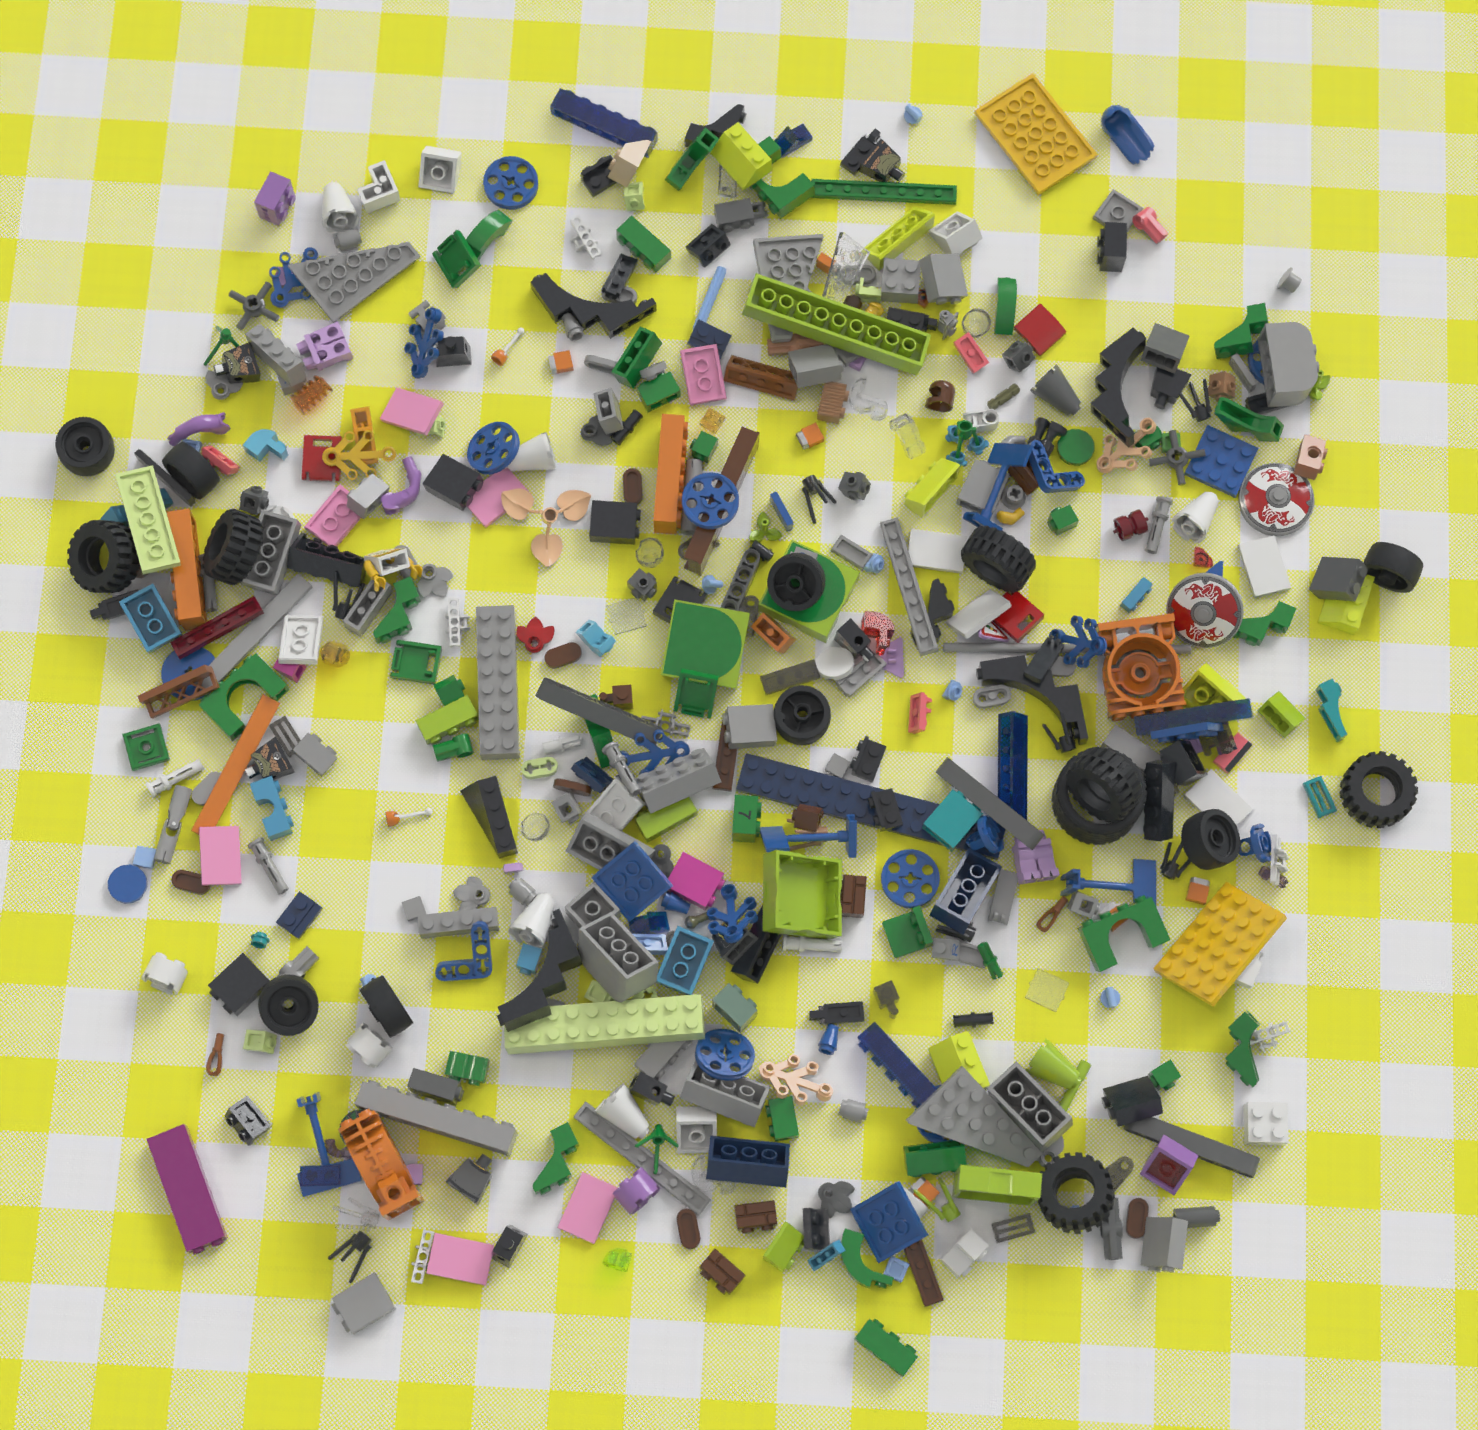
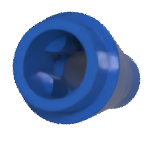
M666 891L660 906L664 907V910L687 914L691 904L675 893Z
M833 1024L827 1025V1029L818 1043V1050L821 1053L833 1055L834 1051H837L838 1026Z

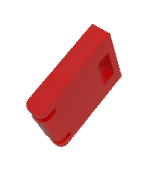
M304 435L302 480H306L307 473H309L310 481L332 482L333 474H336L335 480L340 482L341 469L336 465L329 466L325 464L322 458L324 450L329 447L315 446V441L332 442L331 447L335 448L343 439L342 436ZM334 453L328 455L330 460H334L336 457Z
M1006 592L1002 597L1009 600L1012 606L995 618L993 622L1019 643L1044 619V613L1019 592L1011 593L1012 595ZM1030 615V620L1032 621L1021 631L1017 626Z

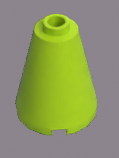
M1045 1039L1046 1046H1040L1029 1063L1032 1066L1031 1069L1026 1068L1025 1070L1029 1075L1069 1090L1071 1087L1076 1088L1081 1081L1079 1077L1080 1072L1048 1039Z

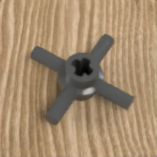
M265 282L257 295L244 297L234 290L230 291L229 297L242 303L245 312L236 326L239 330L242 331L251 317L264 315L275 322L279 320V315L265 308L263 299L272 287L269 282Z
M1176 430L1169 431L1171 449H1169L1166 456L1149 459L1150 467L1168 464L1171 468H1174L1178 485L1181 486L1186 484L1183 467L1187 464L1188 459L1204 457L1206 454L1205 449L1187 452L1184 448L1179 447ZM1175 455H1179L1178 461H1175Z

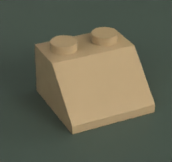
M644 140L626 143L622 150L618 148L614 159L608 167L611 170L608 178L628 187L651 141Z

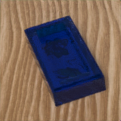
M341 1164L300 1166V1186L341 1185Z

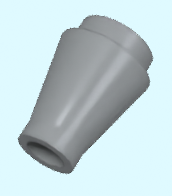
M572 313L564 314L562 320L567 338L571 341L581 339L584 335L582 326L573 317Z

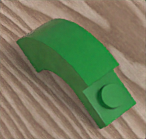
M496 210L482 219L466 238L478 261L496 238L504 236L513 222L500 210Z
M998 277L994 334L1013 335L1017 298L1016 279Z

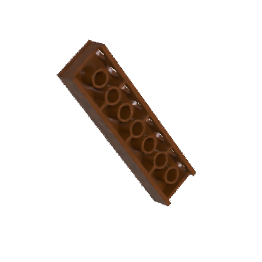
M741 427L721 472V475H724L733 482L738 492L759 447L760 432H755L745 427ZM720 480L717 481L715 488H720L723 485ZM731 493L724 496V500L727 502H732L735 499ZM710 497L707 504L714 502V498ZM721 510L717 513V516L720 519H725L728 517V513ZM703 513L700 521L707 522L709 516ZM697 526L684 555V558L687 559L684 569L694 572L699 576L702 575L723 527L704 529Z

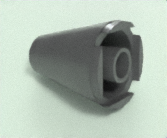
M1056 364L1053 367L1055 371L1051 368L1035 385L1036 389L1032 387L1030 391L1067 416L1070 413L1074 415L1080 410L1079 404L1081 402L1060 367Z

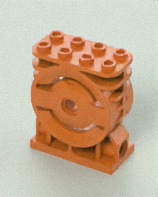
M1174 613L1097 624L1096 631L1098 636L1105 638L1107 648L1110 647V651L1106 649L1103 654L1106 657L1102 667V681L1105 688L1106 707H1108L1107 715L1108 718H1112L1113 722L1124 720L1123 718L1131 716V719H1137L1149 713L1150 716L1161 715L1164 711H1168L1169 714L1179 713L1187 705L1186 701H1184L1185 692L1182 688L1183 679L1180 676L1179 658L1170 645L1176 638L1173 623L1175 621ZM1151 628L1153 629V634L1139 632L1142 630H1149ZM1116 634H1130V636L1124 638L1119 643L1117 642ZM1132 650H1144L1153 654L1157 659L1167 660L1165 662H1157V660L1148 653L1134 652L1127 655L1121 661L1118 668L1111 669V666L1116 665L1117 661L1122 655ZM1136 669H1141L1143 671V678H1139L1135 675ZM1170 679V682L1162 683L1157 692L1146 698L1130 697L1117 688V686L1121 685L1130 694L1145 695L1153 691L1160 680Z
M366 1109L358 1114L359 1117L355 1120L350 1118L340 1123L341 1127L338 1130L343 1136L344 1142L364 1182L378 1203L382 1217L391 1220L424 1202V1199L416 1189L414 1181L380 1115L375 1110Z

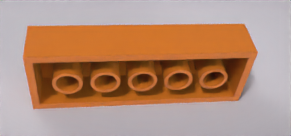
M662 414L653 520L654 533L677 534V528H681V511L678 510H682L686 445L688 440V422H685V415Z
M189 508L167 512L181 566L173 567V572H170L171 582L175 586V590H172L173 600L177 604V608H174V613L179 625H182L185 631L193 630L207 622L203 579L200 576L201 561L198 560L200 552L196 520Z

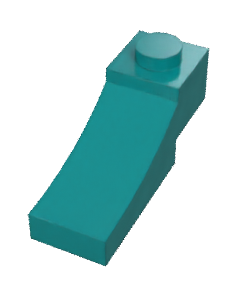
M1332 678L1319 684L1316 692L1323 702L1318 710L1336 742H1339L1347 736V732L1341 721L1338 699L1342 695L1340 685L1334 682Z

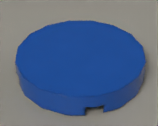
M130 864L117 867L108 879V890L111 896L124 904L140 900L148 887L144 872L137 866Z

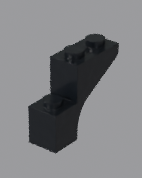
M737 104L709 125L691 123L685 136V147H688L704 128H707L716 137L720 138L724 131L736 123L744 124L747 113H744L745 106Z
M939 579L932 581L928 606V616L937 643L939 642L941 631L938 625L934 624L951 618L955 610L952 601L947 599V590L944 583H940ZM911 628L910 635L918 651L915 637Z

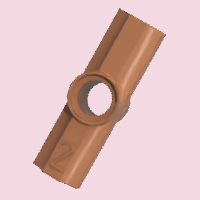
M793 334L790 342L772 343L771 339H767L768 356L788 355V351L824 345L822 342L799 334Z

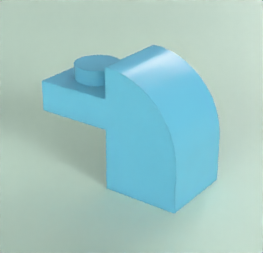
M258 430L251 434L243 444L245 452L259 462L269 451L282 460L288 457L286 445L278 440L276 432L272 430Z
M588 620L576 631L581 640L599 657L609 652L616 642L611 635L604 633L599 625L592 620Z

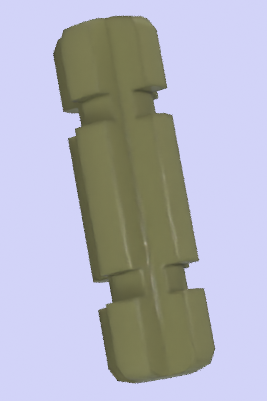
M1012 384L1009 386V389H1005L996 395L995 398L987 402L988 408L997 409L998 406L1010 400L1012 396L1017 395L1020 392V388L1017 384Z

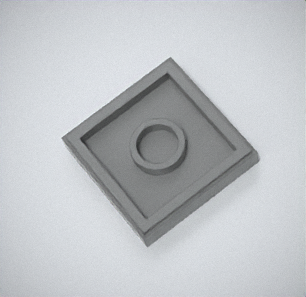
M1113 189L1093 216V220L1103 226L1105 222L1127 223L1128 232L1133 225V216L1144 208Z

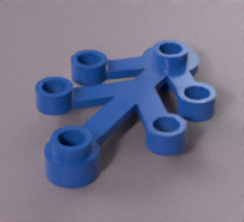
M312 247L306 248L301 262L311 259L317 260V250ZM288 252L281 253L279 257L286 280L283 288H281L279 280L280 269L274 266L269 271L274 287V292H272L270 299L272 304L278 308L285 307L289 301L298 299L308 300L311 297L310 294L307 297L303 296L302 293L307 291L305 288L301 292L289 293L292 287L303 285L288 268L291 259ZM313 252L314 256L309 257L307 253ZM282 256H287L288 260H282ZM276 270L278 275H273L271 271ZM278 295L283 296L282 301H279L277 299Z
M431 307L425 311L427 324L423 337L419 325L412 324L409 328V334L415 337L419 349L418 356L416 344L407 342L404 347L405 352L409 353L412 359L411 372L414 378H424L428 372V365L439 356V350L433 348V346L443 339L444 332L438 329H434L432 332L434 323L437 324L441 320L442 312L440 309Z
M1073 616L1070 623L1075 628L1078 637L1066 635L1063 630L1059 629L1051 630L1049 636H1054V640L1057 638L1061 639V643L1077 645L1072 651L1064 655L1063 662L1067 665H1073L1076 662V657L1085 648H1089L1090 650L1084 656H1080L1077 659L1078 667L1087 668L1092 657L1095 655L1101 656L1105 653L1107 642L1105 638L1098 636L1095 619L1088 618L1084 622V628L1088 630L1092 639L1088 640L1082 627L1083 618L1081 616Z
M656 730L653 733L654 740L658 743L663 742L669 748L661 749L646 739L643 733H637L634 736L636 745L644 746L650 751L631 755L626 751H620L627 759V766L633 762L651 760L639 772L640 775L641 773H648L654 770L663 757L670 756L665 763L666 765L678 757L688 755L690 748L686 742H674L662 730ZM657 734H662L660 739L656 738ZM643 737V740L638 742L637 738ZM680 748L684 749L681 754L677 753Z
M727 884L720 891L727 903V914L718 911L717 908H710L707 911V916L712 922L708 924V929L711 934H723L726 942L735 943L743 937L744 928L749 923L752 924L758 920L756 911L752 910L757 906L754 897H748L736 911L735 900L738 892L733 884ZM747 910H750L745 914V918L737 925V921L743 916V914ZM718 919V920H720V921H723V922H725V923H728L729 926H728V927L721 926V925H719V923H718L717 921H715V920Z

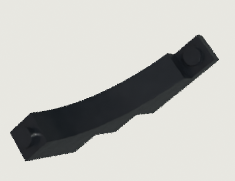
M547 273L535 276L530 282L532 291L555 323L562 320L564 314L572 313L584 330L599 322L610 339L657 311L656 302L653 298L643 300L639 303L638 307H636L632 300L599 303L581 299L559 287Z
M1131 328L1100 352V364L1106 370L1095 377V386L1102 394L1091 402V413L1128 448L1134 444V431L1129 426V415L1122 401V384L1128 368L1137 356L1144 351L1146 346V337L1135 328Z
M1025 655L981 661L979 663V668L976 669L977 680H981L982 686L1005 685L1033 695L1046 704L1060 721L1059 712H1063L1067 728H1073L1074 739L1078 740V745L1087 743L1088 734L1077 684L1055 687L1051 670L1041 684L1023 677V673L1027 668Z
M560 909L552 911L554 919L551 922L554 929L549 931L548 952L538 975L518 996L498 1006L500 1014L496 1016L500 1026L505 1025L507 1032L551 1015L552 1013L546 998L567 990L562 973L582 965L579 952Z

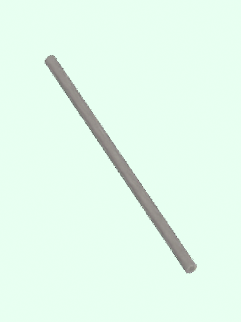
M943 643V652L1037 653L1043 643ZM1064 644L1062 653H1069L1077 645ZM1170 644L1176 654H1191V645ZM1085 648L1081 653H1087L1090 649ZM1132 650V651H1129V652L1125 653V654H1131V653H1134V652H1144V653L1151 654V653H1149V652H1147V651H1144V650Z

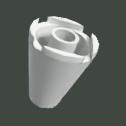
M337 182L328 183L324 187L323 227L332 234L346 231L349 228L354 229L359 223V216L341 184Z
M547 432L541 433L521 444L516 457L506 468H509L510 471L556 468V461Z
M1204 492L1175 514L1172 522H1174L1173 529L1176 533L1187 541L1192 539L1195 540L1193 543L1202 542L1207 535L1219 504L1217 496L1212 492Z
M548 893L538 894L510 925L509 934L519 943L523 940L528 945L542 949L546 942L555 905L553 897Z
M625 1084L618 1086L595 1109L600 1116L635 1139L637 1137L641 1139L649 1132L647 1129L649 1123Z

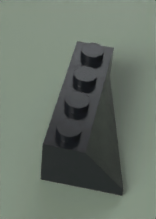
M302 532L289 548L287 568L295 572H304L311 574L313 577L329 579L332 582L334 572H337L338 582L345 583L351 587H360L365 580L364 558L349 551L342 553L338 547L334 545L325 546L321 544L322 540L317 538L313 540L308 539L307 534Z
M492 776L478 780L460 790L499 859L517 854L518 851L497 777Z

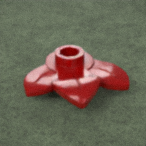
M535 616L529 621L527 627L517 626L516 635L525 644L528 652L538 653L543 649L544 644L551 642L555 630L554 626L544 628L541 621ZM537 642L538 645L536 647H532L531 643Z

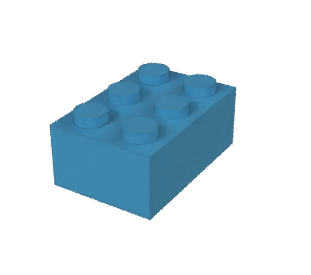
M154 584L119 601L148 653L182 636L180 629Z
M677 926L657 974L656 983L681 994L692 995L714 940Z

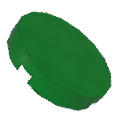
M1081 429L1068 430L1067 434L1064 437H1060L1057 443L1058 455L1067 464L1074 466L1086 464L1094 453V441L1087 432Z

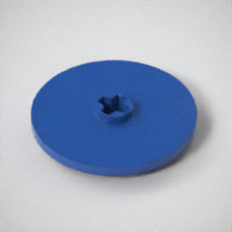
M201 648L180 660L176 652L173 651L163 663L161 670L162 682L164 684L189 672L190 669L194 670L202 665L209 666L215 660V657L205 648ZM187 686L185 694L188 696L193 695L196 686ZM175 692L171 694L178 699L179 694ZM203 695V696H201V697H199V698H197V699H195V700H192V701L200 700V699H202L205 695Z

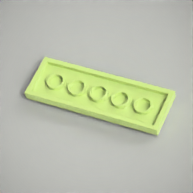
M153 465L115 474L142 573L148 574L181 566Z

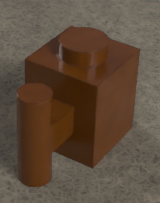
M631 684L612 686L613 694L602 692L599 695L600 701L613 703L614 707L621 710L633 709Z
M800 804L797 809L793 810L792 821H795L794 828L817 832L820 827L821 818L824 815L823 808Z

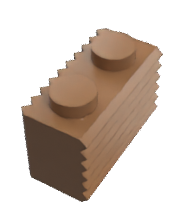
M833 381L824 383L817 420L839 424L840 418L844 419L846 408H843V402H847L849 397V391L846 390L847 384Z

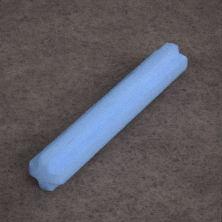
M717 267L693 329L698 319L704 322L707 321L725 277L726 268Z

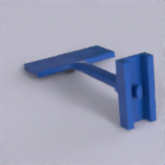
M994 443L987 462L990 465L1002 466L985 509H982L981 514L965 512L963 515L964 520L976 527L989 526L1000 531L1003 530L1002 527L990 521L993 514L991 511L1008 468L1010 466L1026 467L1033 449L1032 445Z
M854 814L846 815V830L837 831V833L785 835L782 826L760 827V835L766 852L774 850L790 851L788 842L838 840V842H846V852L849 858H856L857 820H855Z
M1133 859L1132 884L1085 880V878H1080V869H1072L1061 876V880L1066 881V889L1060 892V896H1069L1077 890L1084 888L1122 890L1133 892V903L1136 897L1145 895V897H1152L1156 905V860Z
M319 1092L312 1095L313 1100H311L310 1096L306 1097V1102L304 1096L296 1100L298 1107H305L306 1114H309L322 1164L321 1167H339V1182L303 1184V1172L297 1173L303 1197L362 1181L353 1158L333 1164L329 1162L316 1113L318 1112L316 1103L321 1100Z

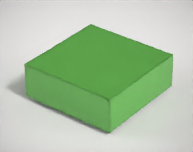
M1162 433L1161 453H1167L1171 449L1169 433ZM1177 433L1178 444L1181 447L1180 433Z

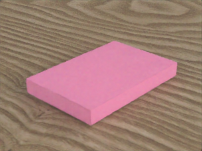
M717 344L680 350L690 406L726 400Z
M396 387L380 420L384 423L427 436L444 404L440 400Z
M505 468L491 475L483 482L480 491L475 492L473 500L467 508L487 528L506 513L501 501L503 491L516 488L527 489L509 468Z
M341 485L335 489L304 526L308 532L322 540L327 546L334 545L337 547L361 519L359 515L346 506L347 495L350 491Z
M239 826L199 827L201 886L241 884Z
M582 1172L558 1228L595 1244L615 1199L613 1192L618 1187Z
M434 1233L426 1274L486 1285L494 1245Z

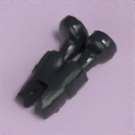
M1037 417L1035 421V435L1030 436L1027 445L1034 440L1040 441L1049 458L1054 449L1052 442L1055 437H1064L1068 430L1056 422H1049L1045 418ZM1047 431L1045 439L1041 440L1044 433Z

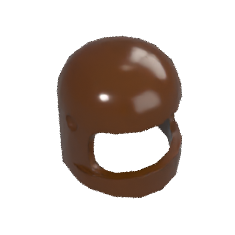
M945 380L934 381L929 387L932 397L926 399L925 407L939 412L951 411L955 398L953 384Z

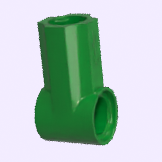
M460 734L453 737L452 740L433 745L437 762L453 757L463 758L474 753L469 734Z

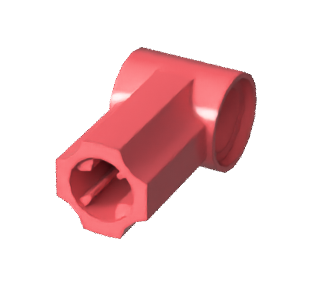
M1146 207L1133 216L1132 222L1137 229L1144 230L1158 244L1168 235V232L1156 220V212L1152 208Z

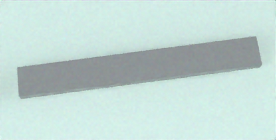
M898 517L880 522L920 657L939 652Z
M297 574L263 609L264 614L253 619L209 665L213 668L218 683L223 681L313 588L302 576ZM210 676L204 678L202 687L208 688L213 685Z
M586 1101L574 1115V1119L638 1169L642 1167L657 1184L698 1216L711 1201L709 1197L660 1159L658 1162V1172L655 1175L653 1173L655 1155L644 1146L635 1148V1144L638 1143L635 1139L600 1116L595 1111V1108Z

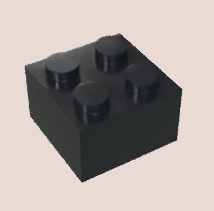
M1105 222L1103 229H1100L1099 236L1097 237V247H1099L1097 264H1100V271L1122 272L1127 257V223Z
M1178 740L1159 751L1162 755L1160 757L1161 760L1175 762L1174 784L1189 786L1208 775L1190 741Z

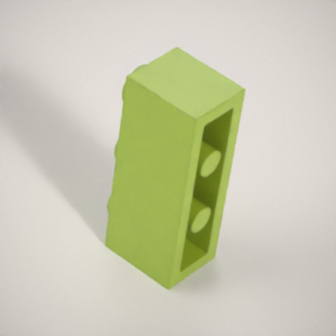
M468 695L415 721L427 745H434L447 735L453 736L457 734L459 729L465 726L468 728L475 725L479 717Z
M687 797L653 813L645 810L637 815L638 818L635 821L648 843L697 816L698 811L690 797Z

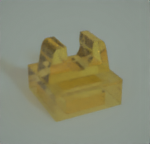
M709 408L700 421V426L716 434L725 421V416Z

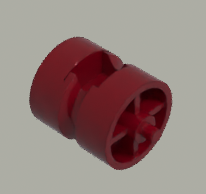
M1140 509L1132 511L1128 517L1120 516L1113 520L1115 527L1113 533H1117L1121 541L1131 539L1134 534L1141 535L1148 532L1146 521L1149 519L1144 517Z

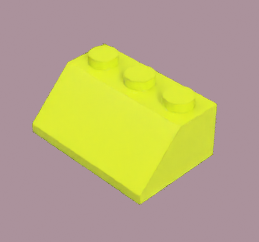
M739 122L723 132L719 141L710 152L743 191L772 172L771 158Z
M943 458L938 462L934 461L928 468L929 472L926 476L922 475L917 480L916 484L918 485L914 489L910 488L904 496V505L922 518L957 479L960 465Z
M1366 575L1356 601L1325 599L1318 623L1354 635L1359 629L1375 577Z
M1207 663L1199 668L1183 687L1185 692L1184 701H1186L1187 706L1205 722L1221 723L1223 730L1249 702L1247 698Z
M969 1031L950 1036L928 1048L941 1084L963 1066L980 1086L987 1091L990 1083Z

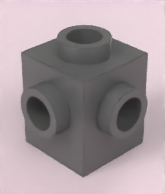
M1018 340L1012 343L1002 354L1008 367L1017 372L1027 368L1035 359L1032 352L1033 348L1028 343Z
M844 472L838 489L845 497L851 500H865L866 495L870 491L871 483L866 478V475L861 472Z
M259 486L249 487L241 494L239 510L254 515L259 514L262 509H267L269 505V492L262 490L263 488Z
M639 568L627 581V588L631 590V594L639 600L641 598L645 602L647 598L651 599L657 592L656 578L648 572L646 574Z

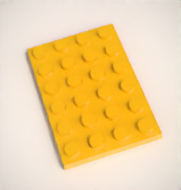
M1034 73L980 106L974 112L1038 195L1097 158L1098 154Z
M1226 882L1153 969L1157 974L1214 1007L1285 922L1287 917L1282 912Z

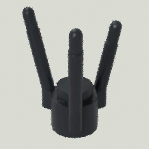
M1203 379L1206 407L1205 404H1200L1192 382H1189L1190 390L1197 405L1194 407V410L1182 393H1179V396L1190 411L1192 418H1196L1197 422L1211 418L1210 412H1212L1206 379Z
M810 475L802 481L804 485L802 491L805 494L812 522L815 524L816 519L809 493L811 495L818 493L825 504L828 501L824 494L834 504L837 501L815 475Z
M334 572V604L332 610L335 611L334 616L336 618L344 620L360 597L365 583L361 584L352 604L349 603L353 590L349 589L346 601L340 602L338 605L337 572Z
M1060 711L1059 714L1065 735L1059 737V742L1046 724H1043L1042 727L1054 743L1056 750L1060 749L1062 753L1076 749V743L1073 737L1072 728H1067L1064 714Z
M1182 841L1172 861H1168L1172 842L1168 843L1164 860L1160 867V874L1170 880H1174L1175 877L1179 878L1191 863L1190 859H1188L1180 869H1178L1179 865L1175 863L1183 848Z
M971 922L964 935L952 928L938 924L935 931L970 943L975 935L976 928L972 927L973 922Z
M359 1231L357 1234L354 1233L347 1242L328 1257L331 1260L351 1244V1248L341 1258V1262H344L355 1249L359 1252L363 1249L349 1283H353L367 1252L371 1249L369 1244L372 1240L362 1231Z

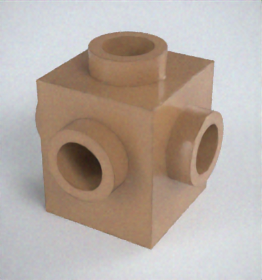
M1225 371L1209 375V396L1217 402L1220 397L1235 398L1236 377Z

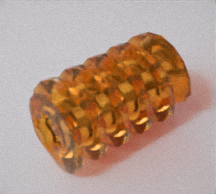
M314 375V382L312 380L307 381L308 386L303 385V391L298 389L296 391L297 396L291 395L293 404L303 415H305L303 409L311 410L309 404L316 406L315 399L320 402L322 401L321 394L325 397L327 396L326 389L331 392L333 391L322 377Z

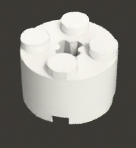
M156 952L151 957L141 978L144 982H147V980L151 981V986L167 994H172L174 991V994L177 995L188 971L184 968L185 964L179 960H174L173 962L167 959L166 955Z
M362 1023L349 1038L346 1047L354 1054L361 1055L360 1060L367 1066L378 1067L393 1047L389 1046L390 1044L376 1031H370L368 1029L369 1026Z

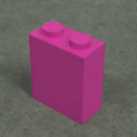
M683 852L668 878L673 884L668 891L706 911L708 906H713L717 898L714 895L717 890L721 891L726 880H724L723 872Z

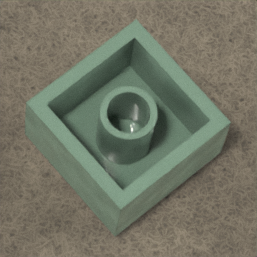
M728 983L712 999V1007L741 1033L757 1017V1005L750 998L746 1000L742 995V990L734 984L732 986Z

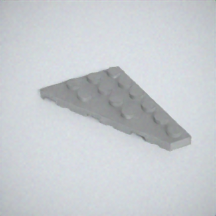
M823 234L754 239L753 247L758 273L807 290L824 238ZM768 324L772 343L790 342L793 332Z
M404 242L399 245H388L387 247L377 249L372 248L339 256L333 255L317 260L311 259L306 260V262L291 263L288 265V268L329 319L335 323L420 258V255L410 242Z
M963 1066L955 1071L906 1119L911 1125L1029 1167L1042 1154Z

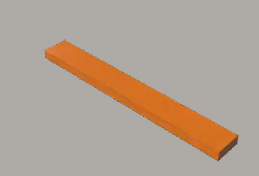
M264 694L261 696L191 829L192 832L199 835V827H216L251 760L250 755L255 752L280 705L279 702Z

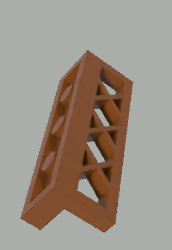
M731 355L726 365L723 380L725 382L795 401L798 391L795 380H792L794 378L791 371Z
M202 665L137 697L140 703L146 704L150 718L154 719L220 687L213 668L208 665ZM210 676L213 685L208 688L202 687L204 678ZM189 685L196 686L194 694L191 696L185 694ZM175 692L179 694L177 702L172 704L168 700L170 695ZM157 700L163 702L160 710L154 712L151 703Z

